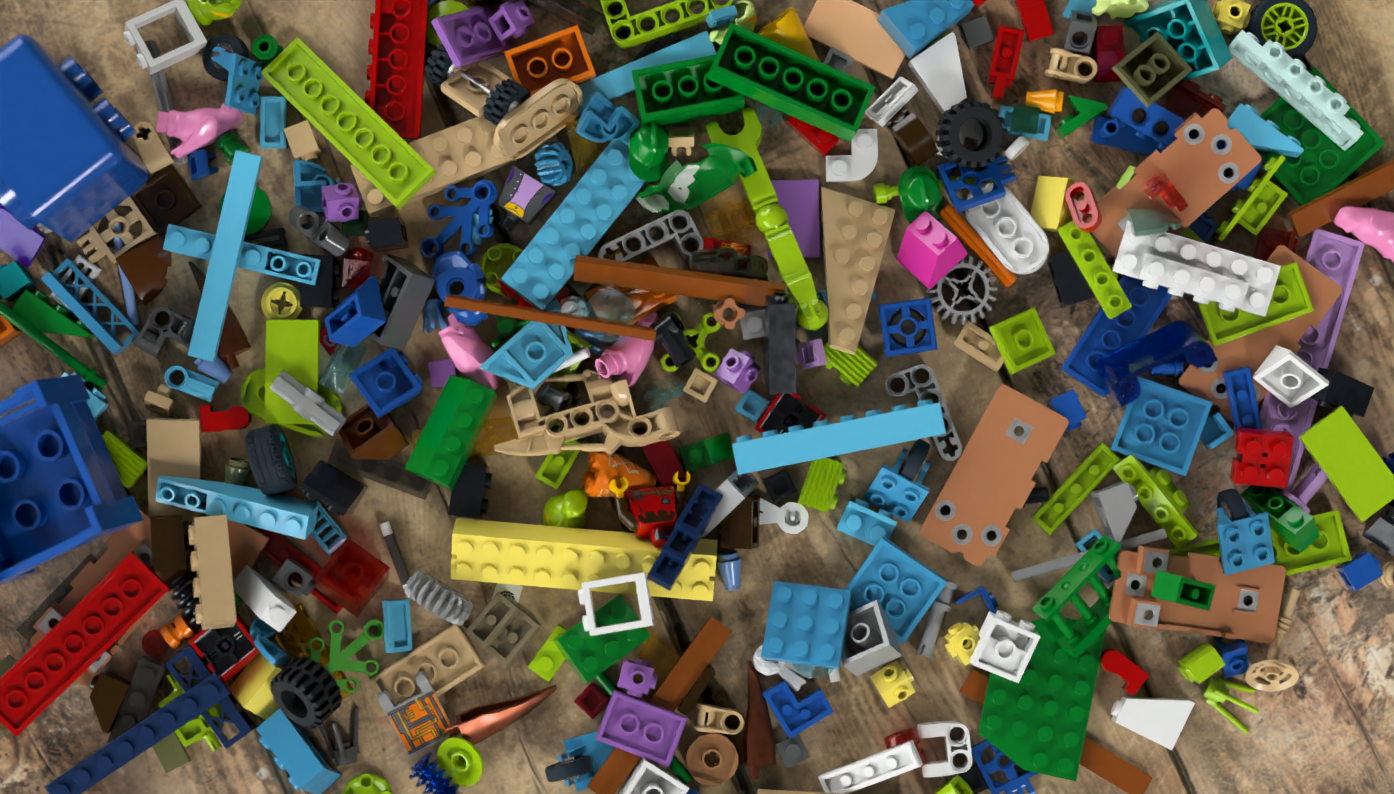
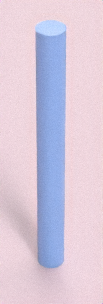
M121 223L115 224V230L118 232L122 231ZM120 237L113 238L115 249H122L125 246ZM118 264L128 319L134 326L140 325L134 290Z

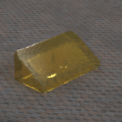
M576 120L567 122L565 125L576 173L578 176H582L597 160L599 152L596 142L576 133L579 121Z

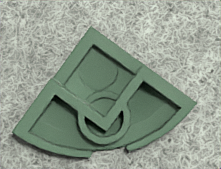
M1127 209L1128 220L1131 222V231L1135 237L1164 233L1169 230L1170 226H1173V230L1182 226L1181 219L1165 212L1150 209Z

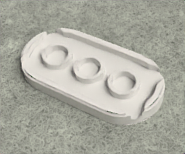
M988 182L980 185L984 194L991 192L993 183ZM1003 185L1006 191L1005 197L965 210L966 218L1006 269L1016 274L1033 273L1040 269L1048 258V238L1010 189ZM971 192L968 194L966 200L973 198Z

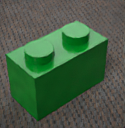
M1157 570L1151 596L1210 611L1216 585Z

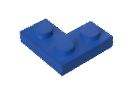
M785 680L762 692L789 739L834 712L820 688L799 701L796 700Z

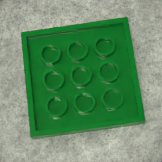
M1315 67L1309 72L1313 76L1316 75L1322 78L1327 84L1326 87L1331 92L1339 94ZM1282 97L1259 116L1265 121L1270 120L1278 125L1279 131L1286 137L1290 135L1296 138L1301 143L1300 147L1304 149L1298 157L1283 155L1286 159L1272 176L1299 206L1335 189L1385 144L1348 102L1347 105L1350 109L1344 116L1354 119L1360 125V130L1364 133L1346 151L1333 142ZM1257 151L1261 156L1262 166L1271 156L1276 157L1278 155Z

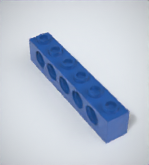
M1122 86L1107 114L1113 116L1111 120L1117 121L1120 127L1125 128L1126 125H1129L1136 129L1133 134L1147 141L1150 137L1157 141L1156 147L1161 150L1167 148L1177 139L1174 135L1175 129L1185 121L1156 103L1147 108L1125 86ZM1137 108H1141L1144 111V117L1140 122H1134L1132 119V113ZM1164 121L1167 126L1166 131L1161 135H1157L1154 127L1157 122ZM1192 129L1189 132V137L1192 138L1196 135V129ZM1218 140L1216 146L1218 149H1224L1226 143ZM1260 162L1231 189L1236 192L1238 188L1246 191L1262 163ZM1231 171L1227 173L1224 172V176H1228L1231 173Z

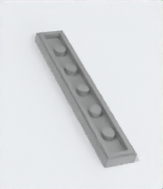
M1165 529L1117 542L1121 545V548L1115 554L1121 550L1138 548V545L1145 546L1165 540L1167 538ZM1087 551L1011 572L1013 582H1019L1074 566Z

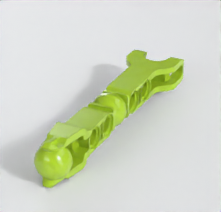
M747 107L742 110L744 128L737 135L724 133L715 121L706 124L707 134L711 143L724 144L740 149L753 158L758 171L747 178H743L740 174L739 179L756 215V226L765 234L766 242L785 284L788 295H792L795 301L797 322L805 329L814 331L820 329L828 320V307L822 300L817 298L812 275L788 224V214L779 205V199L757 148L761 143L763 134L761 123L753 107Z

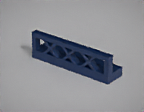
M191 645L165 663L184 691L192 687L193 679L203 680L212 674L207 667L209 661L200 658ZM184 656L191 664L190 675L180 673L174 665ZM232 693L219 701V704L222 706L221 717L211 716L207 710L201 713L226 749L257 728ZM225 713H227L230 719L225 718ZM224 722L234 723L240 733L228 740L223 733Z

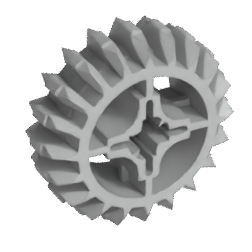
M969 256L967 263H964L963 258L949 271L958 269L970 271L964 280H956L946 274L934 285L935 288L927 290V294H935V298L931 299V304L937 302L939 305L933 310L934 313H938L942 309L944 313L941 319L945 320L948 315H951L950 323L953 325L956 323L957 317L960 318L962 326L966 325V317H969L970 322L973 324L976 323L975 314L983 319L985 313L982 311V308L991 311L992 306L987 301L995 302L997 299L995 296L989 295L990 292L998 290L997 286H989V283L996 280L995 276L989 278L985 276L991 271L989 267L983 271L979 269L983 265L982 260H979L975 266L972 265L974 261L973 256ZM976 276L982 284V298L972 288ZM969 279V282L967 283V287L965 289V291L968 293V296H965V294H963L955 301L956 297L958 296L957 293L959 292L958 288H956V285L959 284V286H962ZM942 282L952 292L948 305L942 297ZM961 300H967L977 305L970 311L955 310V307Z
M416 571L413 576H410L404 589L407 596L452 624L462 625L468 619L474 607L472 602L465 596L422 571Z

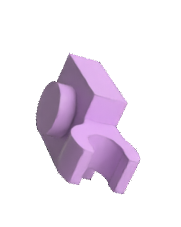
M822 338L798 344L799 352H796V363H801L802 369L827 364Z

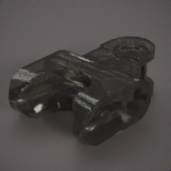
M719 248L696 250L688 258L689 267L692 271L754 280L757 278V280L768 281L766 274L768 263L761 256L739 257L735 249ZM693 297L695 302L700 305H712L719 302V300Z

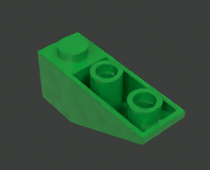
M25 289L11 309L40 332L95 338V335L80 319L76 322L70 318L69 314L71 312L59 304L54 307L47 302L49 297L37 289L34 292Z
M1251 485L1240 494L1241 498L1257 514L1267 512L1272 530L1300 553L1320 537L1314 517L1272 487Z

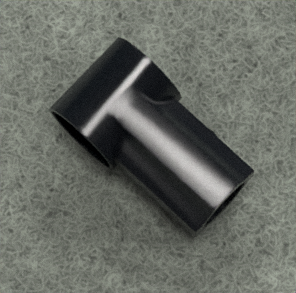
M670 311L649 326L656 329L655 340L664 346L676 367L688 364L697 356L683 333L684 326L674 312Z

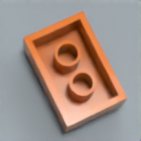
M578 25L504 52L514 81L530 91V96L557 79L566 78L579 85L596 77Z

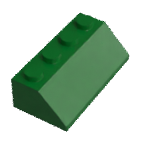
M716 55L632 70L641 127L650 125L653 121L657 123V126H664L742 111L745 98L743 94L707 79Z
M450 375L404 469L452 491L498 398L495 391L472 380Z

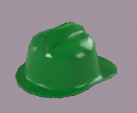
M654 121L650 125L636 128L629 134L628 139L630 169L635 176L647 182H656L662 179L669 165L668 135Z
M913 166L907 169L901 175L898 183L901 206L906 220L911 224L925 210L938 220L940 218L939 212L943 209V201L936 175L929 168L923 166Z

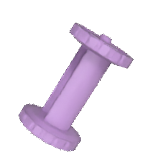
M1316 462L1291 493L1282 490L1280 494L1309 514L1310 510L1306 504L1328 477Z

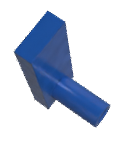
M1101 116L1095 117L1090 142L1149 156L1156 149L1159 153L1163 151L1156 147L1158 142L1149 137L1145 141L1134 135L1133 133L1136 129L1129 125L1122 128L1115 120ZM1155 130V133L1157 135H1161L1164 133L1162 131Z

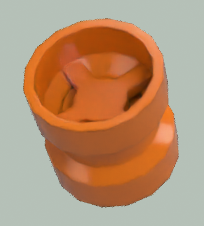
M182 613L174 617L173 623L165 624L159 629L165 641L173 649H177L182 645L184 639L191 638L197 633L194 626H189L190 620L184 618Z

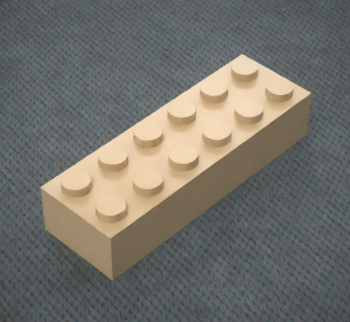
M484 114L407 144L436 171V174L406 204L441 192L450 185L462 184L518 161L512 157L507 158L497 151L494 145V133L497 126L488 121ZM353 164L350 165L370 216L375 217L397 208Z

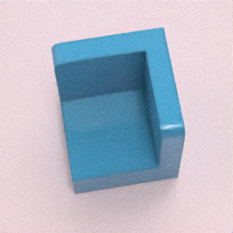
M1219 412L1212 413L1206 420L1200 441L1206 449H1213L1232 436L1234 432Z

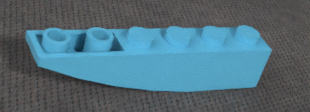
M168 224L163 250L210 261L216 234ZM243 241L238 267L316 285L321 260Z
M171 476L158 477L155 498L157 502L211 516L227 515V520L304 540L315 528L319 505L281 494L267 496L260 489L241 485Z

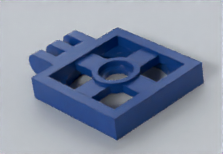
M1006 156L998 157L992 163H986V166L981 167L985 170L980 172L972 170L971 167L957 166L956 163L951 162L939 165L936 168V172L957 213L1005 197L1006 191L1003 185L1011 183L1017 178L1015 173L1011 172L1012 167L1010 164H1007ZM956 168H959L962 174L961 178L950 182V174ZM973 177L976 182L971 185L966 182V179ZM992 179L993 188L991 192L984 194L980 187L981 183ZM964 188L970 190L973 198L968 200L960 199L956 191Z
M986 739L971 747L972 756L991 794H999L1003 791L1006 794H1014L1016 792L1024 794L1022 790L1024 788H1027L1029 794H1036L1028 778L1038 773L1024 770L1018 777L1014 769L1015 762L1009 758L1007 765H1001L999 759L1005 754L1000 752ZM991 745L995 753L994 760L983 765L981 761L983 750ZM997 770L1004 771L1009 782H996L990 779L989 774Z

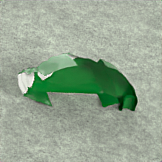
M718 143L701 145L708 150L710 156L698 163L686 164L684 166H681L679 161L676 160L666 170L658 186L651 185L646 187L645 191L639 193L636 199L643 208L654 214L671 213L677 210H692L734 185L740 174L743 178H747L757 172V166L753 158L740 149Z

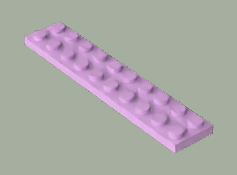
M1321 229L1312 231L1304 260L1341 286L1342 293L1317 327L1314 329L1310 326L1297 343L1302 347L1296 355L1317 372L1319 368L1328 369L1365 245L1363 242ZM1270 391L1261 400L1259 413L1263 430L1290 432L1294 437L1287 488H1274L1288 492L1292 490L1305 447L1298 437L1311 427L1318 403L1317 400L1309 397L1295 407L1290 408Z

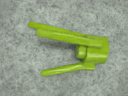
M1220 677L1217 679L1210 678L1202 694L1203 697L1207 698L1205 703L1216 708L1245 734H1248L1249 730L1218 702L1224 703L1227 699L1257 714L1259 712L1257 708L1230 695V689L1226 687L1255 693L1256 690L1245 685L1226 681Z

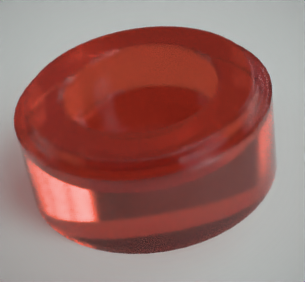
M159 629L147 632L142 639L144 651L151 656L161 655L169 648V644L165 641Z

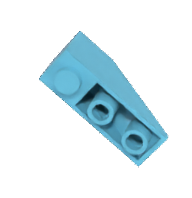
M1240 103L1228 118V128H1236L1256 151L1298 157L1304 151L1300 147L1301 143L1296 138L1290 135L1286 137L1279 131L1278 125L1270 120H1263L1258 116V111L1248 104L1244 106Z

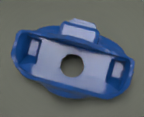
M460 251L444 252L436 259L432 268V276L435 279L436 290L443 305L445 297L451 294V285L455 282H461L464 285V290L459 296L485 300L487 278L477 263L472 264L465 254ZM444 306L459 322L465 325L476 326L488 318L487 313Z

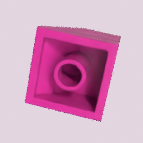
M925 210L906 228L897 261L930 290L967 255V252L959 239Z

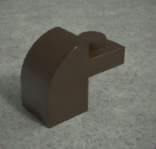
M904 106L884 125L899 141L904 153L916 166L922 165L939 152L921 121Z

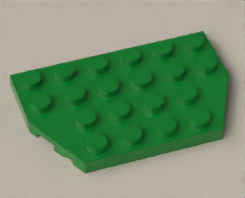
M1065 618L1071 627L1078 621ZM1045 619L1031 621L1030 623L1035 625L1034 630L1041 637L1019 683L989 672L977 733L1023 770L1076 781L1106 629L1076 658L1058 645L1057 642L1064 634L1053 619L1049 622Z

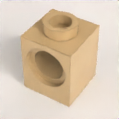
M308 120L283 129L296 160L313 161L318 158L317 154L322 153L314 128Z

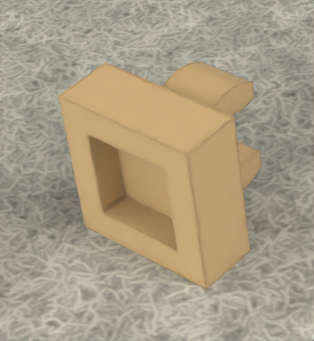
M694 127L668 128V147H671L672 155H677L678 147H685L686 155L690 156L691 147H694Z
M695 368L683 391L706 403L718 380Z
M160 384L157 394L147 391L144 398L146 409L171 417L174 411L173 399H170L172 394L170 391L171 387Z

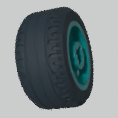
M270 424L269 426L249 431L246 436V448L253 475L261 492L267 496H273L294 489L297 484L296 469L289 444L281 427L276 424Z

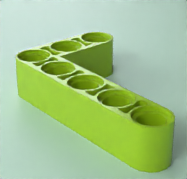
M600 0L613 40L622 49H628L704 23L710 11L735 5L734 0H729L727 4L722 6L718 5L716 0H677L630 16L625 0ZM696 4H701L705 7L700 14H694L691 12V8ZM618 5L623 8L618 15H611L609 13L613 6ZM670 13H678L680 15L676 22H669L666 18ZM647 21L655 23V27L650 31L642 29V25ZM626 29L631 32L630 36L626 39H619L617 37L621 30Z

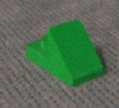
M1068 96L1066 102L1076 116L1074 117L1071 113L1060 120L1059 124L1061 126L1055 132L1060 139H1063L1104 112L1108 107L1102 102Z
M728 432L679 448L686 471L689 473L734 457L732 442Z

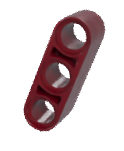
M642 427L634 430V433L637 435H643L647 432ZM668 440L642 446L662 487L673 486L674 490L677 489V485L673 482V475L677 471L678 480L685 482V473Z

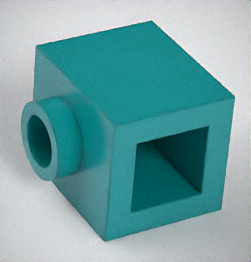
M14 260L8 265L5 263L0 266V300L4 299L12 302L23 294L25 289L28 290L36 284L20 262Z

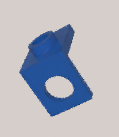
M983 586L954 599L955 604L958 605L980 594L988 612L996 614L995 608L999 606L993 593L988 594Z
M1212 636L1221 652V658L1226 664L1222 667L1224 678L1246 673V670L1249 668L1248 647L1245 641L1236 639L1235 642L1227 644L1221 641L1223 637Z

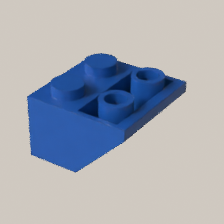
M371 276L343 299L325 318L330 342L355 347L386 322L377 277Z

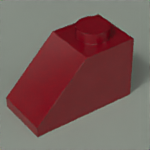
M1123 25L1097 26L1092 42L1093 60L1097 64L1094 82H1121V78L1112 68L1124 57Z

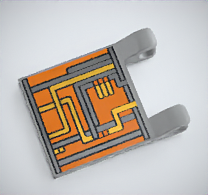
M420 671L415 675L416 682L422 692L396 705L393 704L387 690H382L378 693V701L388 716L408 756L448 737L445 728L452 725L425 671Z

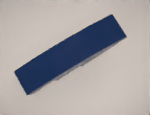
M701 483L699 484L676 521L675 527L663 545L659 557L648 573L647 579L671 591L723 498L722 494Z

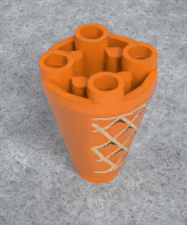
M589 451L587 459L590 462L588 472L583 473L581 479V487L585 488L587 496L616 497V493L610 490L609 483L615 479L616 486L620 489L621 477H625L628 481V488L625 491L655 488L657 477L655 474H651L650 470L616 452L609 455L606 452Z

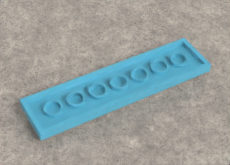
M629 135L617 141L613 139L501 278L500 281L535 308L542 311L547 308L574 274L576 255L588 256L647 182L635 176L630 169L628 161Z

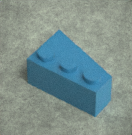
M910 0L883 9L877 21L911 60L968 16L974 3L972 0Z
M278 709L256 728L261 735L259 741L267 750L271 749L273 751L275 763L282 770L286 769L290 775L288 780L295 789H301L312 794H321L342 776L338 769L333 770L324 760L326 755L322 750L317 751L309 740L311 737L301 725L289 719L281 709Z

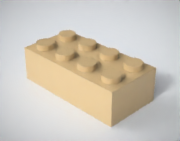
M227 515L195 517L193 525H189L188 541L189 545H194V551L191 552L190 556L191 571H196L197 578H193L194 598L199 597V604H196L195 608L196 624L201 623L202 630L234 627L236 623V610Z

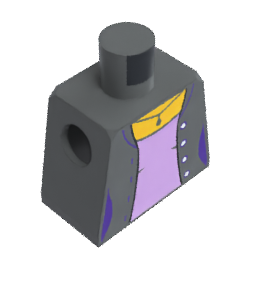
M513 165L497 202V205L506 211L499 225L510 232L513 231L519 220L530 226L556 197V191Z

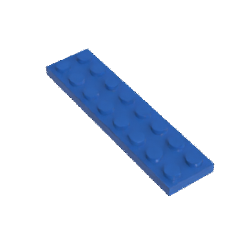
M1200 215L1188 227L1207 244L1219 224L1210 218L1207 219ZM1122 275L1118 282L1132 307L1113 319H1108L1102 307H1100L1060 367V370L1104 398L1172 297V294L1167 293L1169 288L1159 285L1157 290L1142 286V280Z

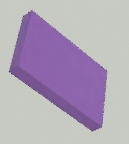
M488 5L437 17L431 21L455 68L505 55L504 52L511 49L507 40L502 42L499 40L488 19L493 14Z
M819 179L771 180L779 199V205L788 214V224L795 236L803 258H820ZM767 244L768 259H773Z
M614 689L595 740L669 767L688 717Z

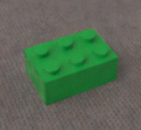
M622 594L616 595L594 611L597 628L640 621ZM582 619L553 640V642L584 684L642 644L651 635L645 627L590 636L589 631L584 630Z

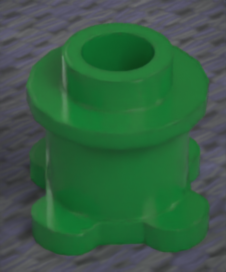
M267 34L259 35L252 43L253 54L261 59L265 66H268L284 50L271 35ZM269 45L267 51H262L263 46Z
M228 132L218 139L220 144H218L217 149L223 151L227 157L226 162L230 166L233 164L236 150L246 153L251 152L240 141L239 133L232 134Z

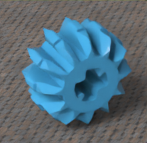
M551 142L538 147V153L535 154L537 161L534 165L537 167V175H540L541 182L553 187L570 182L571 176L574 175L572 169L574 163L572 162V154H569L568 147L564 146L562 142Z

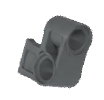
M304 205L295 206L290 211V223L312 242L336 257L346 251L350 238L342 233L341 229L331 222H327V219L320 217ZM308 214L307 221L304 224H300L301 218Z
M158 307L151 312L133 345L157 358L159 351L169 337L189 348L195 321L172 309ZM162 312H167L170 316V321L165 326H161L158 322V317Z

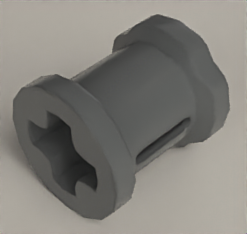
M547 383L540 390L537 401L543 406L548 405L554 408L557 413L568 410L573 397L567 392L562 393L556 390L554 385Z

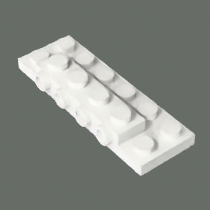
M1127 221L1112 272L1142 280V286L1157 290L1158 285L1169 288L1167 293L1183 297L1184 293L1193 295V301L1206 305L1209 304V301L1219 303L1218 308L1225 311L1234 312L1236 308L1265 317L1281 266L1168 232L1135 237L1131 231V222Z

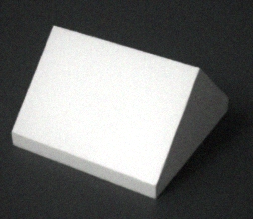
M1278 345L1274 347L1253 375L1254 380L1290 408L1295 407L1329 385V381L1291 350Z

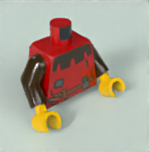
M678 471L673 475V482L677 485L676 490H674L673 486L625 491L628 488V481L625 477L620 478V489L617 488L615 479L611 480L609 488L612 492L616 493L614 501L618 520L629 530H632L636 538H651L654 547H663L667 541V536H670L676 521L686 507L687 490H685V485L689 483L691 478L689 472L685 473V482L678 480Z

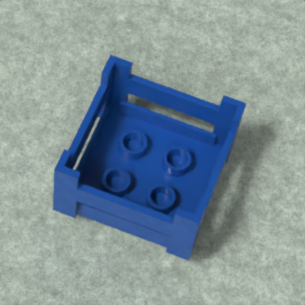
M80 374L35 380L15 390V395L0 402V415L35 398L37 400L0 418V585L14 582L35 572V567L103 535L122 531L144 520L134 497H128L86 402L90 399V396Z

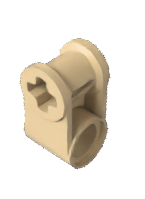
M1052 48L1050 50L1052 56L1049 68L1045 70L1044 74L1058 80L1086 84L1094 78L1097 72V64L1090 57L1074 54L1063 49ZM1078 66H1088L1091 74L1089 76L1080 75Z
M145 121L134 125L133 128L136 133L132 137L140 151L144 164L151 174L174 163L173 156L170 155V150L160 132H155V126ZM145 129L150 132L148 134L149 139L147 140L142 138Z
M697 703L696 707L699 710L694 730L708 733L737 734L743 729L745 719L739 710L713 704ZM706 712H708L707 724L705 723ZM736 715L740 720V725L737 728H729L725 723L727 716Z

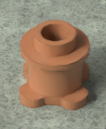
M726 298L724 301L716 303L713 308V316L725 328L733 329L735 323L745 317V310L739 308L735 304L734 299ZM728 308L730 312L729 315L725 317L724 311Z

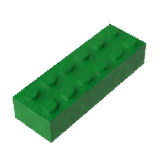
M730 23L707 76V79L849 142L857 133L876 88L871 84L734 23Z

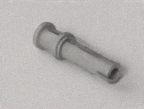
M947 581V584L932 603L917 654L933 659L947 612L952 610L951 602L955 590L959 589V584Z

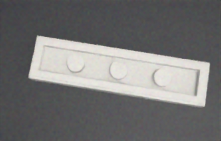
M913 740L823 773L818 778L825 793L848 794L921 767L923 763Z

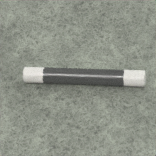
M387 521L379 524L404 590L410 576L391 525Z

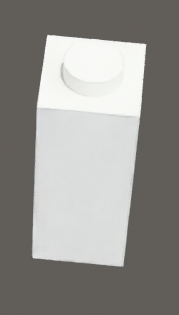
M953 31L909 61L908 67L942 115L946 110L952 109L951 106L965 101L967 98L956 36Z
M248 565L234 579L233 589L261 620L278 632H281L296 613L288 594Z
M1122 696L1120 701L1116 700L1110 714L1113 715L1111 720L1173 750L1195 703L1183 698Z

